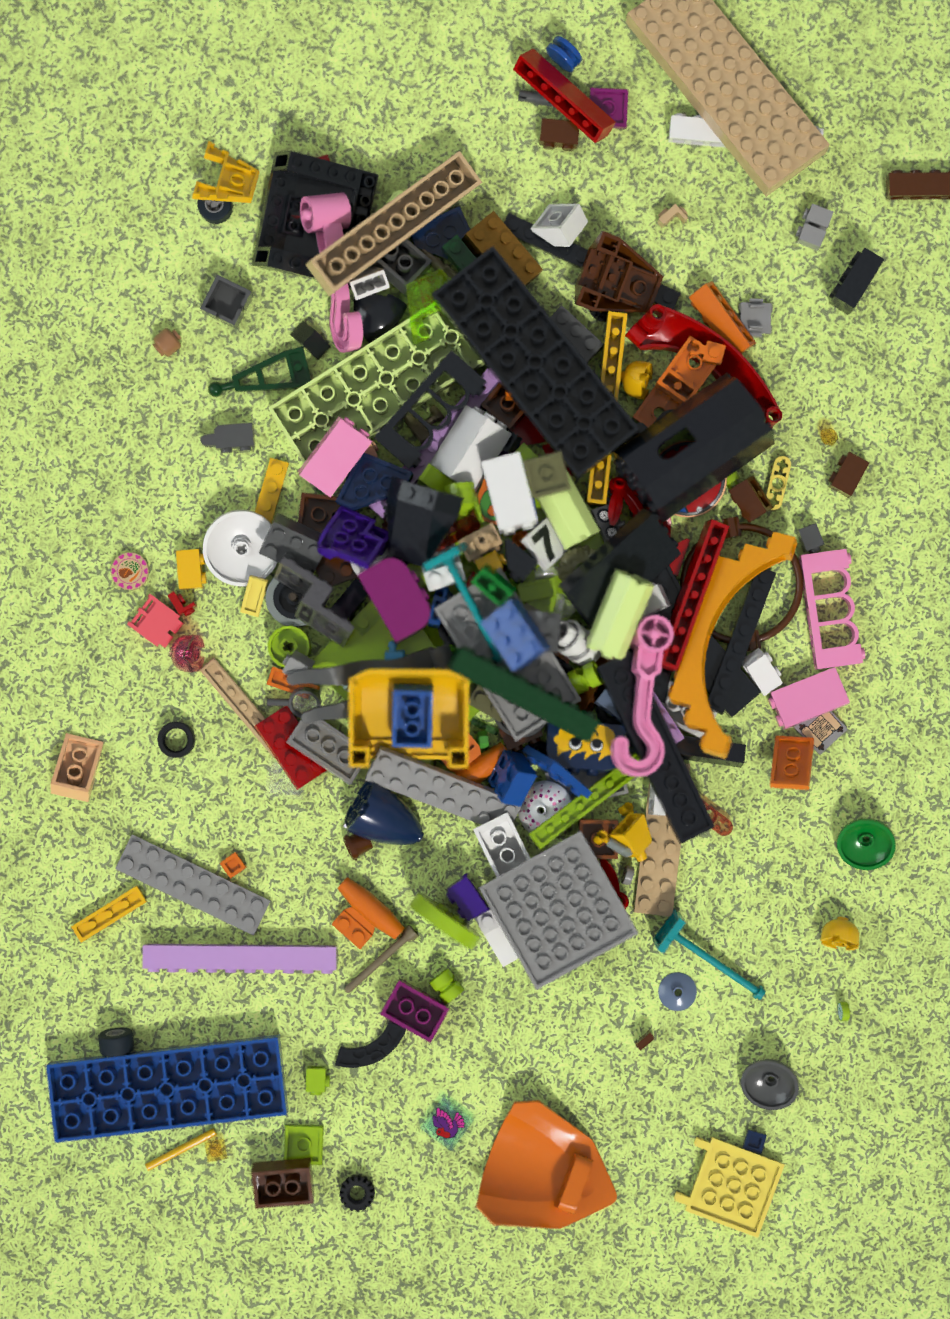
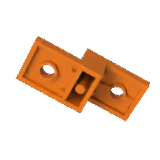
M689 336L632 417L638 423L645 424L646 428L656 421L657 417L654 416L656 408H661L663 411L677 408L698 392L717 364L702 361V355H689L690 350L698 351L699 349L697 345H692L693 340H696L692 336ZM697 358L700 362L699 367L692 368L689 365V360Z

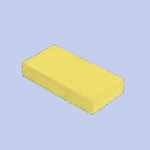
M253 575L249 576L240 610L241 613L259 617L268 579Z

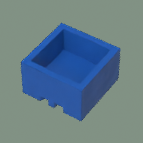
M503 750L488 782L492 788H495L494 792L498 794L497 797L501 803L521 807L537 774L523 753Z

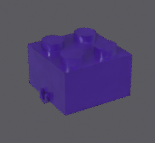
M466 873L462 878L447 887L448 892L446 895L452 904L456 902L458 905L457 912L460 917L470 922L483 912L488 911L490 907L487 906L467 876L468 873Z

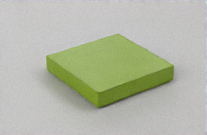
M285 1124L284 1160L311 1158L312 1165H322L324 1126Z

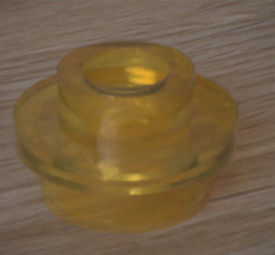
M824 428L821 431V440L825 445L833 446L838 440V435L834 429Z

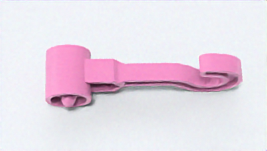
M344 192L303 196L301 199L300 218L302 226L307 233L315 232L319 253L343 237V229H348L350 226L351 206ZM348 283L331 295L329 319L333 342L336 348L343 353L358 351L363 341L361 314L359 311L349 312L350 294Z
M650 615L640 619L629 646L633 650L631 671L636 676L632 713L633 726L638 736L646 745V755L640 761L634 760L628 752L629 743L625 737H616L610 744L611 759L615 767L623 774L631 777L647 776L656 771L661 765L665 754L664 743L651 722L650 714L654 679L656 675L661 673L663 650L667 649L672 643L674 635L670 622L665 617L659 615Z

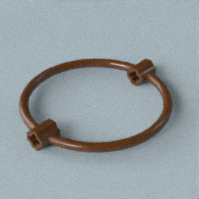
M738 517L722 519V523L729 526L725 539L742 536L741 531L756 532L766 537H772L773 531L763 526L739 523ZM697 543L690 550L684 562L680 587L683 585ZM795 553L791 561L796 580L792 605L785 617L775 627L760 635L758 630L754 631L747 651L756 650L757 648L761 649L760 642L766 641L781 632L793 619L800 606L803 594V573ZM713 630L711 635L714 639L723 643H729L730 636Z

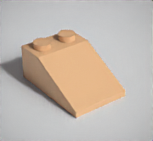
M66 733L50 784L51 794L89 802L104 742Z

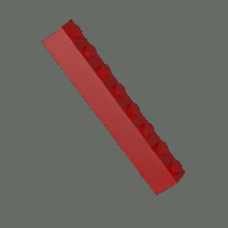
M711 519L704 523L669 621L673 628L674 636L672 643L667 649L663 650L661 668L671 672L678 671L729 529L728 525Z

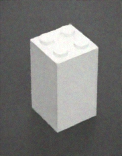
M466 405L430 461V464L457 482H473L476 492L485 478L482 461L497 458L512 433L506 430L508 426L500 421L496 422V419L485 412L483 415L484 411L474 406L472 409Z
M520 452L482 461L499 533L504 534V536L516 534L515 530L523 529V531H529L534 529V526L538 525Z

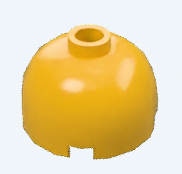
M634 361L626 367L625 371L621 372L620 382L623 383V389L630 397L646 399L649 393V389L646 388L649 379L652 380L653 365L650 364L651 362Z
M837 917V919L831 920L824 925L820 941H822L821 944L830 948L837 949L836 946L846 947L848 951L856 950L859 946V931L848 918Z

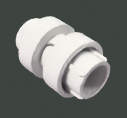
M575 620L561 621L558 652L581 666L591 661L596 662L601 655L600 650L597 649L595 651L586 647V640L590 633L589 630L585 629Z

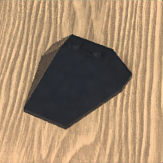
M392 476L387 493L389 557L424 567L422 564L432 558L459 517L464 498Z

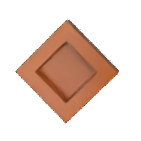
M234 852L220 862V865L230 879L247 868L237 852Z

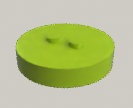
M418 892L409 904L421 917L470 950L474 949L482 937L465 923L464 919L459 915L451 913L444 904L437 903L421 892Z

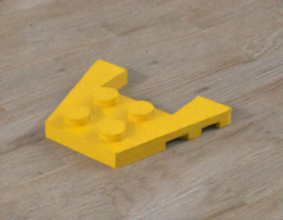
M208 141L204 158L223 164L217 186L214 187L197 181L192 199L251 203L260 171L240 159L238 161L229 156V152L224 149L220 151L214 147V143Z

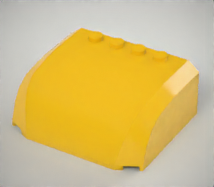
M368 669L349 678V767H369L370 760L375 758L380 746H383L414 759H448V768H468L469 679L449 669ZM394 683L434 685L431 748L392 747Z

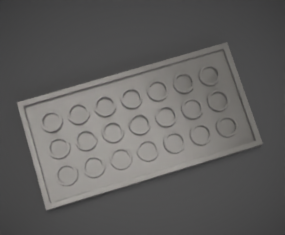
M500 567L496 569V571L508 581L502 569ZM472 584L467 587L483 619L500 608L475 585ZM461 592L434 608V611L457 647L462 648V646H466L476 651L475 656L479 657L482 655L492 660L494 654ZM514 592L507 601L512 599H519L516 592ZM544 652L522 670L512 671L505 659L498 663L494 660L492 662L494 666L499 664L510 669L509 674L511 675L515 673L528 679L526 682L528 684L536 683L542 686L547 694L548 692L557 694L562 697L561 701L563 703L568 701L576 704L581 701L564 670L551 652ZM482 688L515 741H518L547 722Z

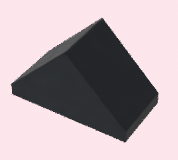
M304 321L290 334L317 360L331 347L315 329Z

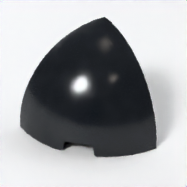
M374 293L355 300L354 297V312L359 311L361 314L363 336L369 343L393 329L403 317L408 306L401 299L391 294L382 296Z

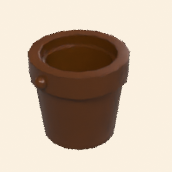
M355 834L343 837L344 844L352 860L356 861L359 856L373 848L370 840Z

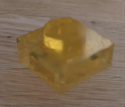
M224 1139L205 1142L208 1162L228 1158Z

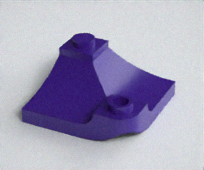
M340 506L323 530L318 540L317 551L326 558L339 557L368 569L372 562L379 555H383L388 548V531L375 526L376 520Z

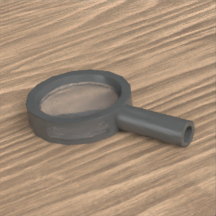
M309 687L295 689L289 699L267 698V706H289L290 711L299 718H301L303 712L321 706L322 702L317 691Z

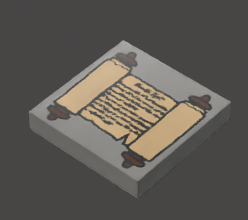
M832 711L794 726L795 730L802 737L814 738V750L819 755L848 730Z

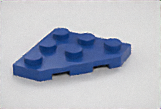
M528 745L523 749V752L528 756L526 759L529 762L537 765L544 771L546 770L548 775L555 781H559L566 787L569 786L571 788L570 792L577 797L582 795L588 799L592 794L589 789L555 760Z

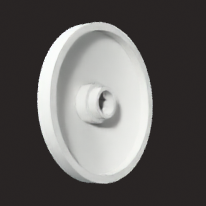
M234 510L216 518L207 529L203 540V556L211 573L222 582L233 586H247L250 575L264 579L269 576L276 567L277 562L259 554V551L272 524L262 515L249 510Z

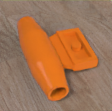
M468 732V768H448V759L440 760L449 771L480 784L491 775L503 750L507 749L500 742L481 753L480 746Z
M347 877L337 888L351 907L344 909L332 925L359 949L373 936L375 928L393 939H396L405 929L387 906L355 881Z

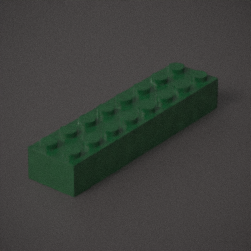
M462 646V648L456 647L446 666L447 669L469 679V681L580 740L590 742L600 723L595 720L596 715L585 710L580 712L578 710L579 706L571 702L565 701L563 703L561 701L562 697L553 692H548L547 694L542 686L536 683H526L528 679L515 673L514 675L509 674L510 669L499 664L497 666L492 665L493 660L482 655L479 657L475 656L476 651L466 646Z

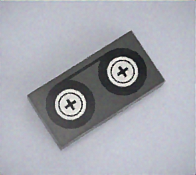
M609 504L590 511L600 530L599 533L604 543L620 530L618 523L614 526L609 524Z

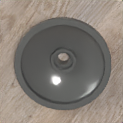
M761 1059L752 1062L745 1068L741 1078V1088L745 1097L757 1107L766 1110H780L790 1106L796 1100L799 1093V1080L795 1072L788 1065L778 1060Z

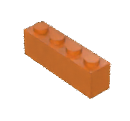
M713 281L704 284L689 296L691 305L700 312L703 322L732 344L741 354L756 344V341Z

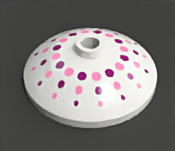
M543 780L533 783L518 812L523 827L529 833L570 803L572 801L570 794L562 785L553 781ZM540 807L544 808L543 814L539 812Z

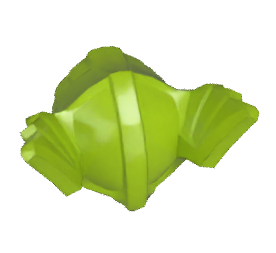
M457 482L444 487V492L464 498L459 513L460 516H467L474 510L481 523L484 522L473 482Z

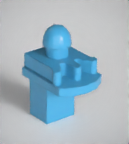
M390 641L388 644L389 650H385V660L397 659L408 655L405 654L404 650H397L398 646L395 641Z

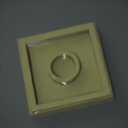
M562 451L523 461L533 499L571 490Z

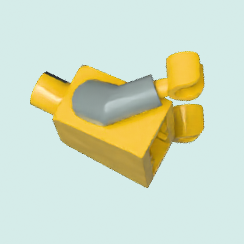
M626 802L618 809L619 813L626 817L611 832V839L608 838L606 831L602 830L597 833L600 837H594L593 841L596 844L604 842L607 844V847L620 855L635 857L638 862L647 859L645 849L652 842L649 822L646 820L644 813L634 812L632 803Z

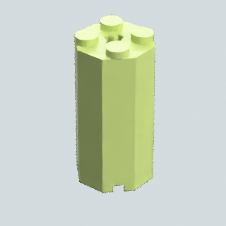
M568 471L567 475L571 490L537 498L565 551L600 531Z
M616 569L587 637L586 647L595 651L598 649L602 651L601 655L610 659L613 657L620 660L625 658L654 585L638 575H630L627 571Z

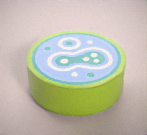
M846 1001L838 1002V1017L840 1021H848L850 1019V1008Z

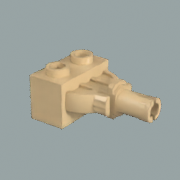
M493 523L458 540L459 544L464 541L466 542L468 549L463 551L468 562L473 561L474 564L483 555L494 550L500 551V546L503 545Z

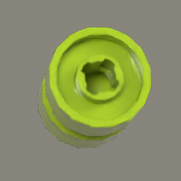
M594 661L583 665L582 669L576 668L568 672V678L578 695L588 691L589 687L595 688L603 684L596 670L598 666Z
M449 968L442 971L429 982L435 992H440L439 997L445 1005L465 990L459 981H454L455 976Z

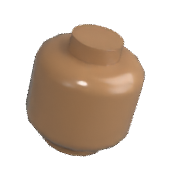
M165 328L154 337L153 346L161 356L169 357L180 349L181 343L179 340L181 337L175 330L171 332L168 328Z

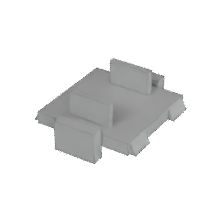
M750 298L749 302H741L739 304L740 320L753 338H761L762 334L772 333L771 312L773 313V305L771 303H763V299Z

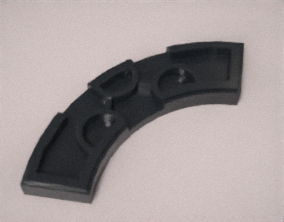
M389 1021L384 1032L372 1043L357 1048L341 1046L335 1065L346 1068H358L382 1060L397 1047L406 1029Z

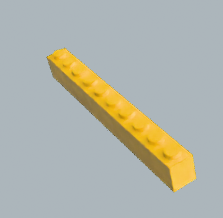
M608 311L600 380L618 401L628 313ZM612 453L589 471L586 495L587 505H606Z

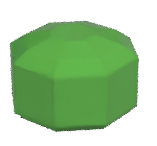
M486 730L478 731L476 736L477 744L480 746V749L488 748V732Z

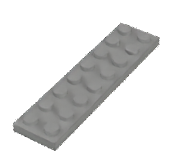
M380 746L365 776V780L368 782H375L381 787L480 825L507 812L512 822H514L521 809L520 806L501 803L497 797L498 794L492 788Z
M134 834L131 835L115 868L253 936L271 901Z

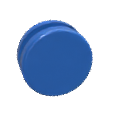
M556 36L553 39V44L550 43L546 47L550 58L567 72H572L582 61L579 51L561 36Z

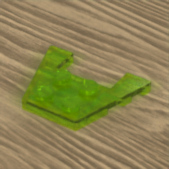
M441 268L406 284L414 346L430 339L422 320L442 311L432 299V293L451 278Z

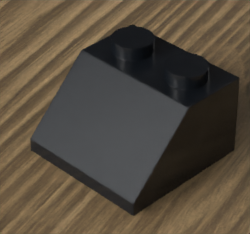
M507 538L505 540V552L509 577L516 583L519 581L523 583L535 569L538 562Z

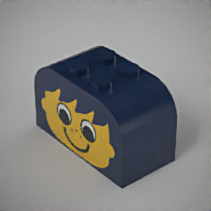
M547 723L546 756L555 760L571 775H579L580 772H586L587 776H598L599 773H607L616 768L611 759L610 744L616 737L626 738V731L623 725L599 723L588 743Z

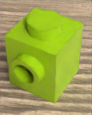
M307 1066L306 1092H310V1095L315 1096L322 1095V1092L326 1091V1087H330V1075H327V1066Z

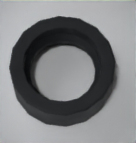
M178 721L169 722L159 731L157 738L158 746L169 757H184L194 748L195 734L186 723ZM175 728L182 729L188 738L187 745L180 751L169 749L165 742L166 734Z

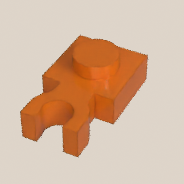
M693 340L692 345H697L699 349L698 351L690 350L689 355H702V361L721 365L726 345L707 341L706 345H703L700 341Z

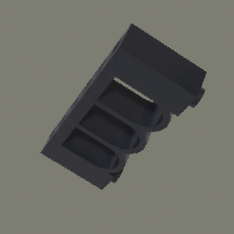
M451 350L374 437L375 440L409 470L412 467L415 469L422 462V459H420L422 454L420 452L428 449L433 442V431L438 432L447 428L451 422V411L462 410L469 402L470 395L473 398L476 394L480 396L486 389L484 386L486 380ZM444 372L465 391V399L459 405L452 406L447 404L430 389ZM426 392L447 411V419L440 426L430 425L412 409ZM408 413L429 431V440L423 446H413L394 430Z

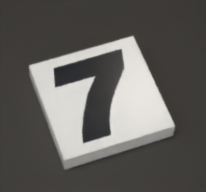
M547 518L543 519L520 540L543 571L548 570L567 552V550H564Z

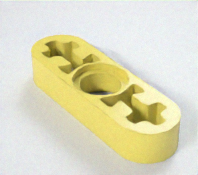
M779 456L773 462L766 496L769 500L773 498L774 493H770V490L781 492V495H776L775 501L778 504H775L774 508L770 511L779 509L783 502L791 468V461L786 456ZM781 460H784V464L787 465V467L782 469L781 473L785 474V477L779 474L774 475V472H779L780 466L777 463H780ZM773 479H781L783 486L780 489L774 488L772 485Z

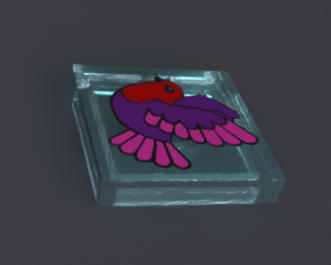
M443 1096L420 1128L452 1151L474 1119Z

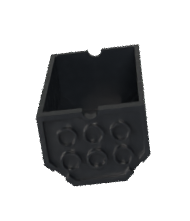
M725 373L613 452L615 458L613 462L617 473L621 477L624 476L626 478V484L631 491L635 490L637 492V498L643 506L647 505L650 512H655L660 517L659 521L662 524L775 444L774 432L769 422L765 423L766 418L763 415L762 408L736 377L732 378L729 373ZM684 428H687L696 441L671 459L661 458L658 455L660 445Z

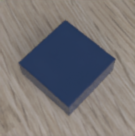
M747 1129L742 1148L762 1154L767 1135Z

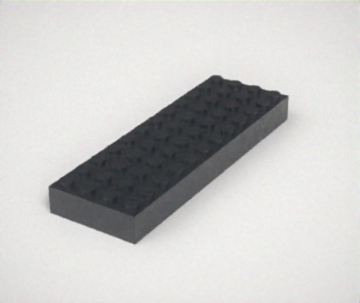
M494 246L432 293L434 302L553 451H562L565 466L576 480L580 479L638 433V426Z

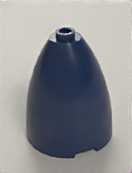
M366 781L357 792L359 795L355 798L353 805H350L343 827L359 837L383 844L410 845L420 842L424 835V832H422L423 828L409 806L392 790L381 787L375 782Z

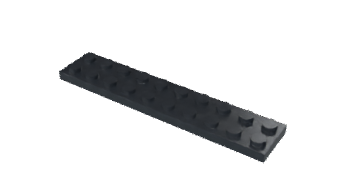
M630 651L626 653L625 658H622V660L615 658L597 667L596 670L639 760H642L647 750L645 743L638 736L633 726L632 713L636 676L631 671L633 653ZM652 695L650 719L664 743L665 754L661 765L656 771L647 775L679 844H683L715 826Z

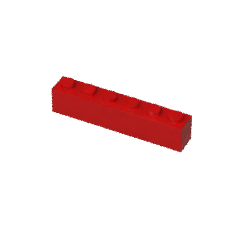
M534 48L519 56L513 70L594 143L599 142L610 134L616 122Z

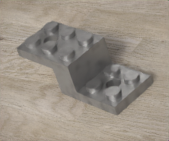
M283 557L274 579L303 596L295 617L344 647L354 626L348 620L336 616L332 610L324 608L333 588L328 582L316 578L311 571L299 567L295 561Z

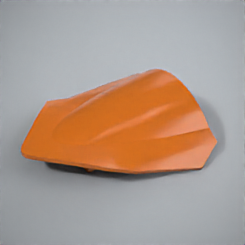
M540 1100L516 1101L513 1103L489 1153L476 1202V1208L493 1225L561 1229L610 1206L616 1201L617 1194L590 1137Z

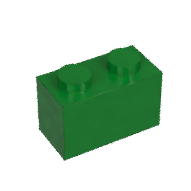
M488 563L483 566L471 581L473 585L499 607L504 605L516 590L510 582Z

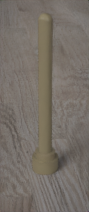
M411 925L405 927L402 936L345 986L344 990L346 993L354 990L407 941H414L419 936Z

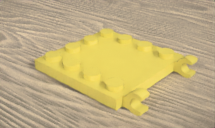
M696 1136L695 1146L705 1149L706 1152L690 1196L676 1191L675 1201L685 1204V1211L758 1238L785 1166L784 1163L712 1136L710 1141Z

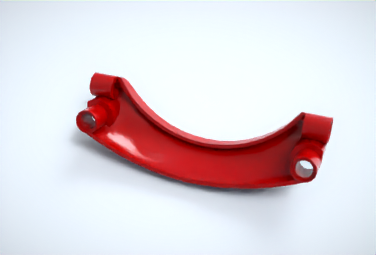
M655 304L625 334V337L640 350H665L678 353L689 336L700 341L703 345H706L707 341L726 345L721 365H716L711 375L716 380L725 373H729L732 378L736 377L762 408L763 415L766 418L765 423L769 422L772 428L782 419V412L774 397L747 359L726 339L697 320L668 307ZM691 358L693 361L700 364L697 358Z

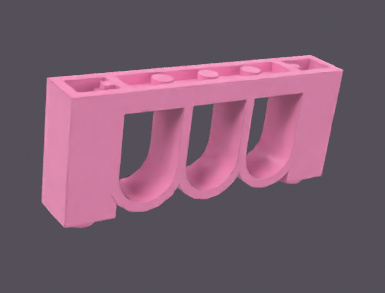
M847 549L798 556L803 573V592L815 670L863 663L865 650L861 648V644H856L859 632L857 626L849 621L855 612V605L851 597L845 594L851 585L850 575L845 570L851 564L850 553H847ZM836 571L843 576L844 586L840 592L814 595L811 574ZM841 598L847 603L848 613L843 619L818 622L815 600ZM844 624L851 629L852 639L846 646L822 649L819 627Z

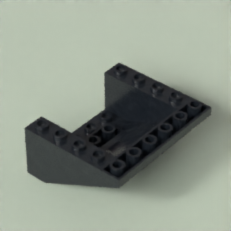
M291 150L275 152L252 266L316 280L306 266L311 259L319 254L315 232L307 233L302 226L301 218L295 219L292 217V215L300 216L301 199L303 196L344 192L351 206V223L348 229H343V235H345L370 217L379 175Z

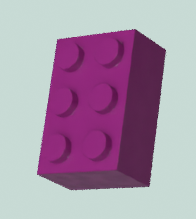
M399 978L380 1015L431 1043L450 1006L445 1005L440 1000Z

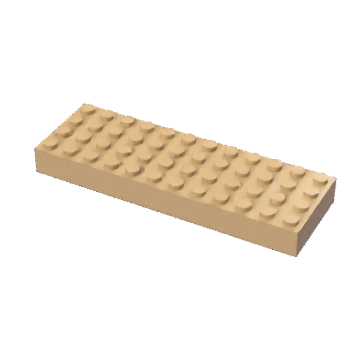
M645 0L627 13L626 24L766 197L827 153L830 144L713 0Z

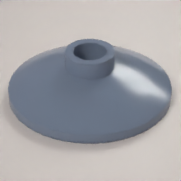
M675 972L663 978L659 985L658 994L665 1007L673 1011H682L694 1003L697 989L691 977L684 973ZM681 989V995L676 996L675 990Z

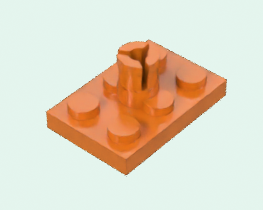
M775 736L770 788L809 790L814 738Z

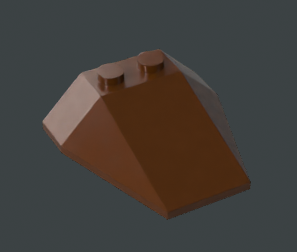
M601 231L588 249L575 284V304L591 311L646 313L653 306L664 276L620 237Z

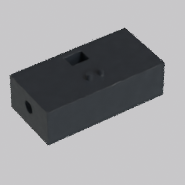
M712 635L705 662V684L708 693L711 691L725 650ZM741 669L725 709V713L729 718L736 715L761 693Z

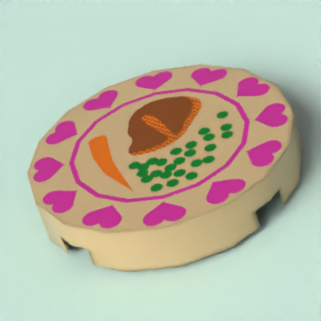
M126 552L114 559L111 565V576L118 587L125 590H136L146 583L149 577V566L141 555Z

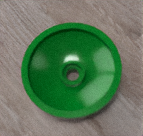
M862 818L854 820L842 828L837 838V850L840 857L848 865L860 870H873L884 866L891 860L896 849V841L891 829L875 819Z

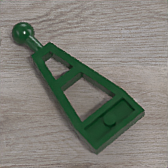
M304 347L283 351L232 376L233 381L223 384L212 382L208 387V392L211 396L218 397L223 391L234 388L236 392L300 388L312 380ZM286 358L292 382L266 384L262 369ZM254 373L257 374L259 385H240L239 380Z

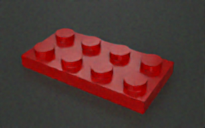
M284 706L254 727L296 790H298L327 770L286 743L299 722L288 706Z

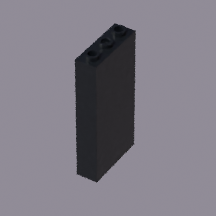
M643 508L558 585L586 624L591 628L616 569L627 571L630 575H638L651 582L681 554L677 548L679 546L672 537H669V530L663 524H660L658 521L660 517L655 512L652 513Z

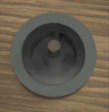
M273 578L266 591V605L272 617L285 626L303 627L307 625L295 617L303 596Z

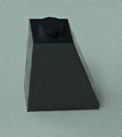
M355 579L330 610L336 616L348 621L352 618L369 595L362 582Z

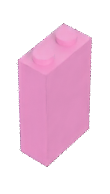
M340 416L336 419L298 471L301 477L330 498L372 443L369 438L370 434L362 428L360 430L356 429L353 426L355 423L346 416L344 419Z
M835 667L775 690L769 694L770 698H768L771 709L775 708L777 716L775 718L779 727L782 726L784 730L850 703Z

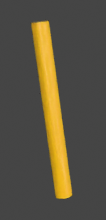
M212 1128L146 1163L145 1166L150 1171L216 1136L217 1133Z

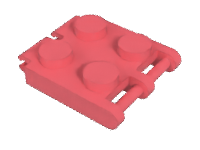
M149 594L148 600L142 608H138L137 611L139 612L127 625L155 646L162 645L166 648L173 639V636L169 634L170 630L176 634L184 623L179 620L181 617L179 614L152 594ZM153 600L149 608L146 611H144L146 607L149 605V603ZM143 614V616L140 618L137 624L134 625V623L137 621L140 615Z

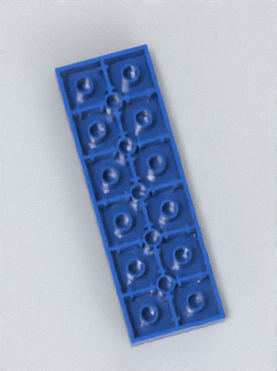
M280 1034L136 1051L117 1057L95 1056L53 1061L46 1065L55 1143L283 1116L289 1112Z

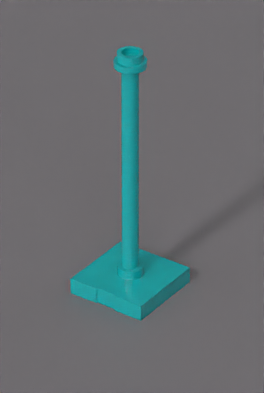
M464 541L422 565L426 571L441 563L447 566L494 654L492 660L498 663L504 660V658L480 624L484 619L453 563L455 561L453 557L468 549Z
M674 909L671 916L668 917L653 938L657 950L664 954L672 941L676 940L752 992L753 998L762 999L766 992L763 986H755L679 934L686 921L682 914Z

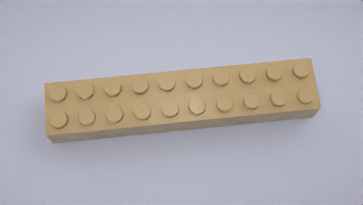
M459 151L311 259L306 266L327 295L331 296L477 188L482 181Z

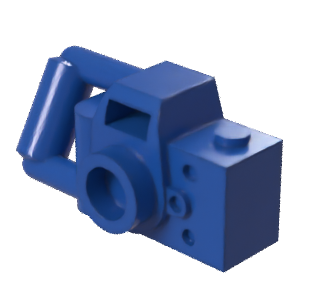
M447 586L435 590L428 627L437 629L440 627L441 620L434 611V608L447 600L449 592Z

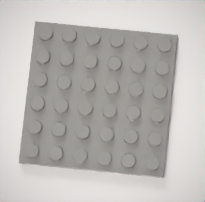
M582 831L573 834L479 887L536 990L639 934Z

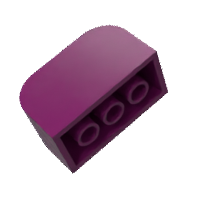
M394 558L384 559L357 574L397 644L422 631L428 625L431 612L427 602L429 596L424 588L420 589L417 583L420 581L414 570L410 572L402 561Z

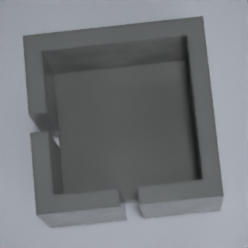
M216 275L200 309L202 313L216 320L220 319L222 323L237 330L244 316L242 310H247L254 295L252 291L220 275Z

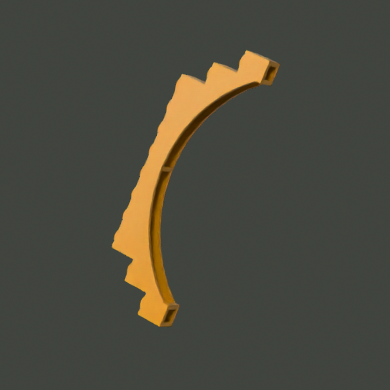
M773 531L772 537L767 539L766 548L768 549L745 544L744 549H741L738 555V560L740 561L721 556L718 557L680 667L674 673V685L670 686L668 691V697L672 704L689 708L684 715L686 726L690 729L706 733L702 735L700 740V746L704 753L726 759L732 743L730 736L725 735L719 727L707 696L705 662L713 629L726 605L746 583L785 560L792 561L798 544L796 537Z

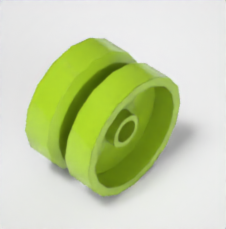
M283 626L276 629L269 638L268 653L271 659L279 666L285 667L282 664L288 654L292 655L295 650L307 657L311 654V641L308 635L300 628ZM288 644H293L292 651L287 650Z

